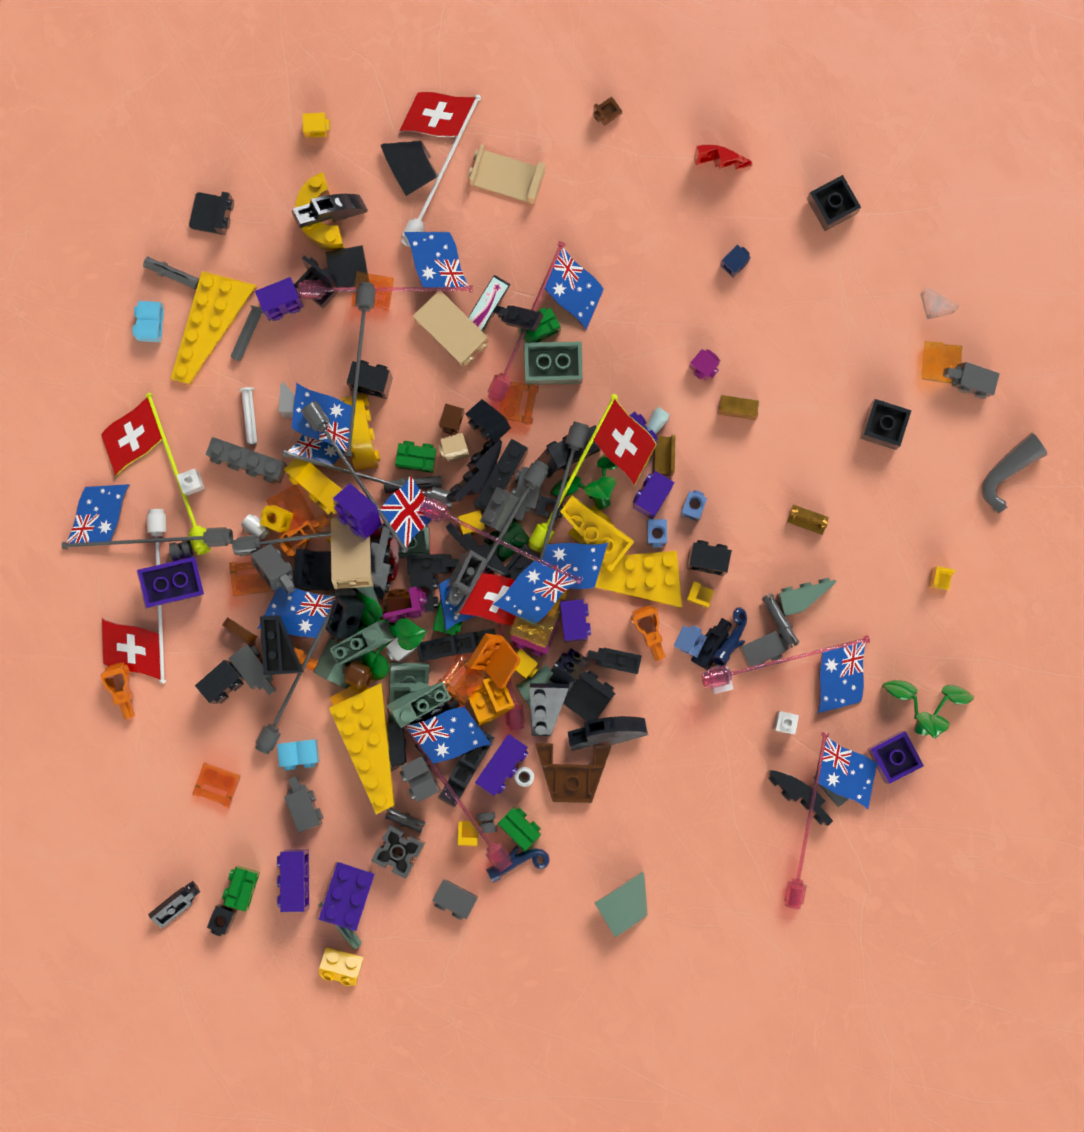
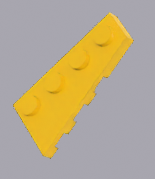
M573 495L560 510L588 545L608 543L603 563L610 572H612L634 543L633 539Z

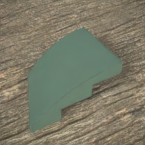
M390 663L389 704L404 695L429 687V663ZM389 711V723H394L395 721Z
M643 871L594 902L614 937L620 935L648 915Z

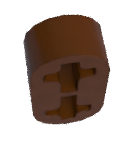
M229 617L222 624V626L250 644H253L257 638L255 634Z

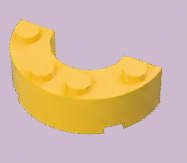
M324 172L314 175L305 182L297 195L295 208L310 204L313 198L330 195ZM319 222L301 228L309 241L323 249L333 251L345 248L338 225L329 226Z
M364 393L357 394L351 444L352 461L356 471L378 467V461H381L379 450H375L372 440L375 439L373 428H369L368 421L372 420L370 410H367V406H370L368 395H364ZM353 395L341 397L342 402L352 406Z
M294 458L284 469L289 474L287 478L295 486L299 483L310 493L308 497L315 503L319 501L320 504L318 506L326 513L332 512L336 514L333 497L342 489L328 479L312 463Z

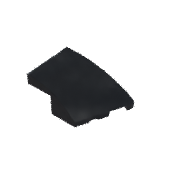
M421 140L383 143L380 145L396 180L406 196L438 177L437 172L429 161L431 155Z
M396 722L387 726L391 772L407 763L404 727L400 728Z

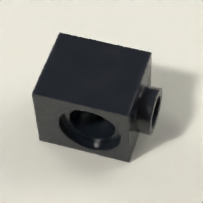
M540 495L535 516L549 519L551 514H548L545 508L547 505L555 506L556 500ZM562 503L557 510V514L554 520L555 522H557L558 518H562L563 514L560 512V510L563 508Z
M222 904L216 905L207 928L211 929L210 932L214 935H226L230 930L237 911ZM218 916L225 918L226 923L224 926L218 925Z

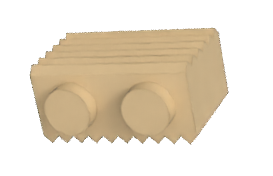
M461 432L456 434V436L442 438V444H438L442 459L446 458L447 462L469 456L465 439Z

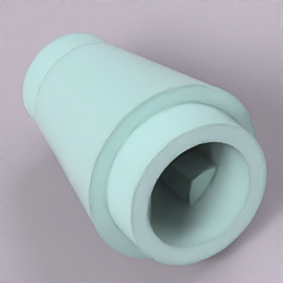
M657 407L651 414L646 426L649 431L652 429L656 434L669 421L670 414Z

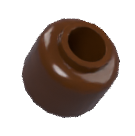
M357 660L351 664L347 663L342 671L345 683L357 689H361L363 686L367 687L373 675L369 666Z

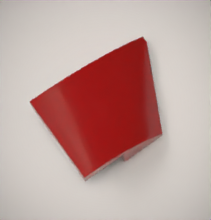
M699 145L696 147L694 155L695 165L714 161L715 167H719V169L734 165L736 170L753 165L751 160L718 145Z

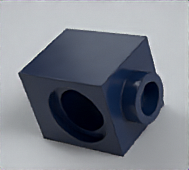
M737 244L721 260L720 266L734 278L749 263L751 259L750 253L746 248L740 247Z

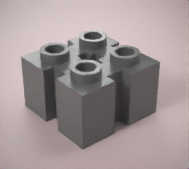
M424 756L401 766L402 771H400V775L404 782H409L411 788L408 791L413 800L416 799L419 802L441 791Z
M391 824L382 839L386 841L384 847L380 845L377 848L371 861L384 868L389 864L394 867L393 873L406 879L415 864L411 862L412 857L417 858L426 842L414 836H410L409 839L404 837L405 831ZM401 847L403 855L396 856L394 848Z

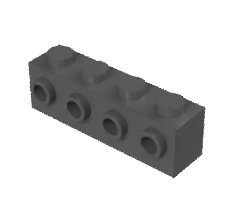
M215 437L211 438L205 454L210 458L209 461L219 465L221 462L228 464L227 467L236 471L239 469L245 470V474L253 477L257 475L264 477L263 480L273 484L275 481L281 483L285 473L284 469L287 467V464L283 461Z

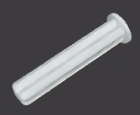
M253 387L239 389V392H242L248 445L257 444L252 395Z

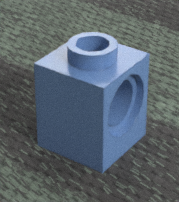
M693 490V492L689 491L680 515L699 521L707 497H704V493ZM696 500L700 506L698 509H692L689 502Z
M667 519L647 520V545L651 544L652 548H661L663 544H667ZM659 529L662 532V537L659 539L654 538L652 531Z
M683 625L674 647L697 658L707 637L701 633L702 630L693 625L689 628Z

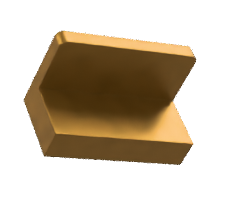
M721 395L718 415L756 420L759 414V400Z
M672 434L671 437L657 436L658 439L656 441L658 443L655 449L654 471L661 475L673 476L675 473L676 435Z

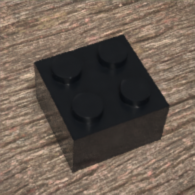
M843 175L811 191L807 197V201L824 231L855 216L861 209V205Z
M361 360L357 392L387 399L393 380L390 370H387L388 367L377 364L376 367L371 366L369 362ZM352 361L347 379V385L351 391L354 389L355 361Z
M874 399L870 404L860 439L897 450L901 446L912 410Z
M697 540L696 543L693 542L690 547L686 569L725 576L728 573L732 550L728 549V546L722 544L710 546L708 545L709 542Z
M223 660L200 680L195 687L209 703L222 704L229 698L228 694L231 691H237L244 685V678L231 661Z

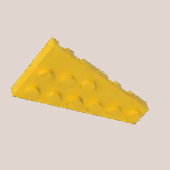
M204 271L201 272L172 371V380L189 385L192 383L208 356L212 354L215 346L230 328L241 308L247 303L252 292L256 290V285Z
M677 551L624 555L612 572L602 561L595 587L682 608Z
M380 683L329 708L376 814L395 806L383 684Z

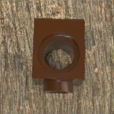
M445 403L439 423L442 432L451 435L454 432H459L465 413L464 408Z

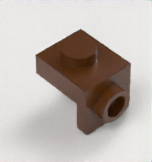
M610 97L600 105L596 103L593 107L594 118L597 122L601 121L603 126L620 116L623 112L613 97Z

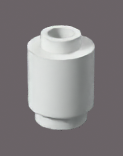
M249 514L243 520L241 527L249 535H256L257 538L264 541L270 534L269 528L261 525V519L256 515L252 516Z
M521 767L515 773V781L518 785L527 787L534 781V773L528 767ZM522 773L528 774L527 780L521 779Z

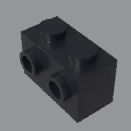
M483 399L466 413L469 419V426L474 431L478 429L485 440L490 439L496 443L511 429L505 416Z
M570 648L567 654L564 652L561 654L550 670L553 674L549 680L554 684H569V693L590 660L578 651Z

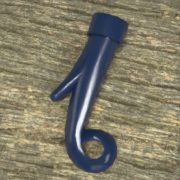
M737 607L733 611V620L737 625L721 648L716 650L712 657V660L719 666H725L730 659V655L745 643V640L739 641L747 624V613L742 607Z
M515 846L506 858L495 866L487 868L486 871L492 883L500 880V877L531 858L536 868H546L550 861L549 855L542 849H530L516 855L519 847ZM538 856H542L544 858L543 863L540 864L537 862Z

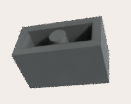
M496 487L480 522L501 532L520 498Z
M444 878L432 901L435 902V907L443 911L448 909L453 912L452 916L462 920L463 918H468L478 896Z

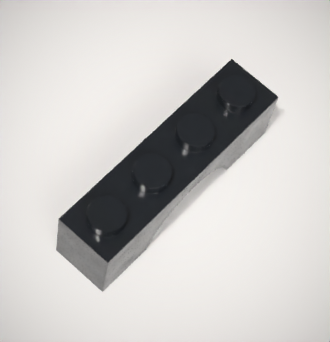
M511 438L473 504L474 508L484 513L496 487L503 490L506 489L511 478L526 457L528 447Z

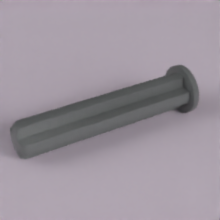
M253 305L250 306L251 311L231 353V358L237 361H241L263 313L262 309Z

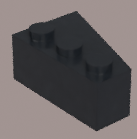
M596 425L588 427L589 433L584 449L575 450L571 464L580 460L596 429ZM567 435L558 443L553 441L546 445L547 449L537 459L549 467L546 476L548 479L555 472L566 469L571 449L568 448L569 444L565 443ZM594 441L585 459L601 450Z
M260 616L264 675L305 673L282 616Z

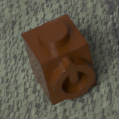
M406 589L388 591L387 599H384V611L388 613L411 608L410 594Z

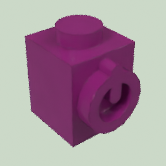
M701 349L690 362L689 368L694 371L693 374L698 379L707 381L709 377L713 379L719 372L717 367L721 360L711 350Z

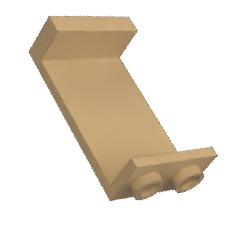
M481 144L480 149L475 151L473 161H475L474 167H470L468 172L470 185L535 205L545 174L546 164L538 162V165L535 166L486 151L485 145Z
M441 290L413 315L414 321L419 326L422 325L458 361L461 367L464 365L468 366L474 360L473 356L478 351L481 353L488 346V337Z
M338 518L331 519V579L334 589L374 586L371 573L370 536L366 540L360 535L357 537L351 531V527L347 524L343 525Z

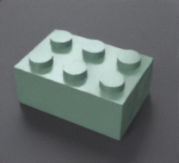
M582 342L524 343L525 385L582 384Z

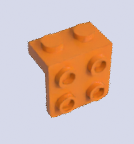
M485 633L467 664L471 669L485 670L497 687L503 689L519 665L520 657L503 636Z

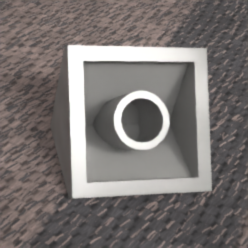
M283 382L280 384L278 412L283 418L292 419L295 395Z

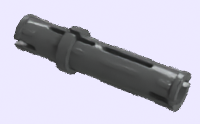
M149 256L145 258L144 268L157 272L161 277L166 276L195 290L197 289L200 278L173 268L166 262H159Z
M441 475L413 478L419 489L442 487ZM400 478V480L389 482L404 485L407 479ZM384 484L385 493L396 492L399 489Z
M768 594V596H764L762 601L776 623L778 633L783 636L789 648H793L792 644L797 646L800 641L792 630V624L788 623L777 604L774 595Z

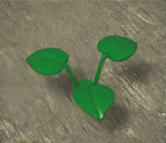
M605 454L597 461V466L602 468V478L585 486L583 483H580L582 481L581 477L575 476L565 496L575 493L580 487L589 495L590 499L594 500L598 509H605L611 505L610 496L615 487L616 480L614 477H606V470H612L618 466L606 457ZM571 476L567 477V480H566V483H565V487H566V485H567V483H568V481H569V479H570ZM562 480L554 485L550 495L558 496Z
M363 593L357 595L365 604L360 620L361 623L370 626L375 622L387 621L394 638L398 637L399 646L405 650H412L422 642L427 630L417 626L405 617L395 623L388 622V620H379L383 613L378 603ZM390 642L381 646L376 653L372 650L362 655V663L370 667L373 674L372 679L375 681L385 678L389 672L388 661L379 654Z
M901 680L888 681L882 685L887 692L898 699L909 700L912 698L914 700V719L917 720L914 731L923 736L931 735L934 739L947 731L950 726L945 718L937 715L945 701L950 699L954 704H967L974 699V696L965 689L955 685H946L941 690L945 696L933 715L928 712L918 713V702L915 695L918 689L915 686Z

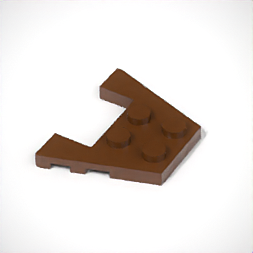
M536 743V749L552 801L592 803L611 750V745H594L593 765L553 764V744Z

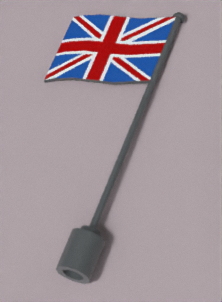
M314 401L305 406L301 413L313 431L325 433L367 498L377 506L380 517L402 548L401 552L406 553L408 551L407 546L413 537L427 526L435 515V511L413 478L409 476L405 484L393 493L383 506L379 508L327 431L330 420L319 403Z

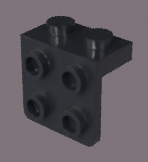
M222 191L221 196L201 192L196 193L189 227L194 230L226 236L227 229L230 227V213L234 208V200L230 193Z
M304 255L301 259L307 271L299 278L295 286L316 304L324 308L338 293L335 286L336 282L331 278L333 275L326 268L321 269L316 260L312 257L307 258Z
M296 548L293 575L294 587L306 590H336L331 579V552Z
M590 670L588 673L583 671L563 702L565 706L586 721L597 719L616 694L613 692V686L607 682H604V684L597 680L599 676Z

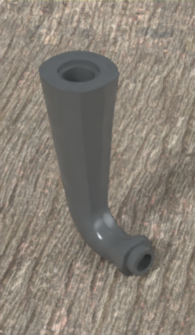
M1030 433L1009 451L983 480V498L992 507L993 511H996L998 514L1008 507L1006 506V501L997 496V485L1047 455L1046 449L1034 433Z

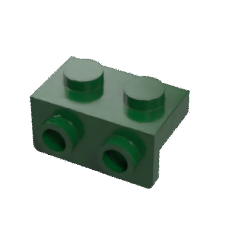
M513 518L506 534H504L494 552L501 562L521 549L523 545L530 542L529 536L515 518ZM497 530L489 533L484 542L492 549L501 532Z

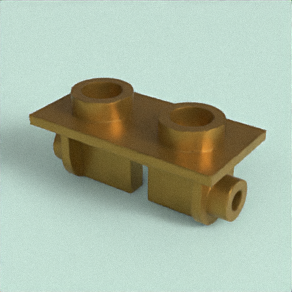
M793 504L787 523L823 535L828 526L829 517Z

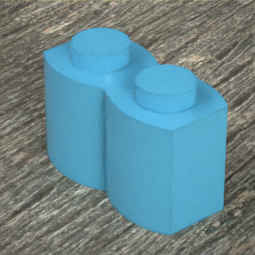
M138 301L137 306L134 307V316L137 320L132 328L133 336L138 341L161 342L164 305L161 302Z
M317 739L277 744L279 767H284L285 770L296 769V765L302 764L304 768L315 767V763L320 762Z

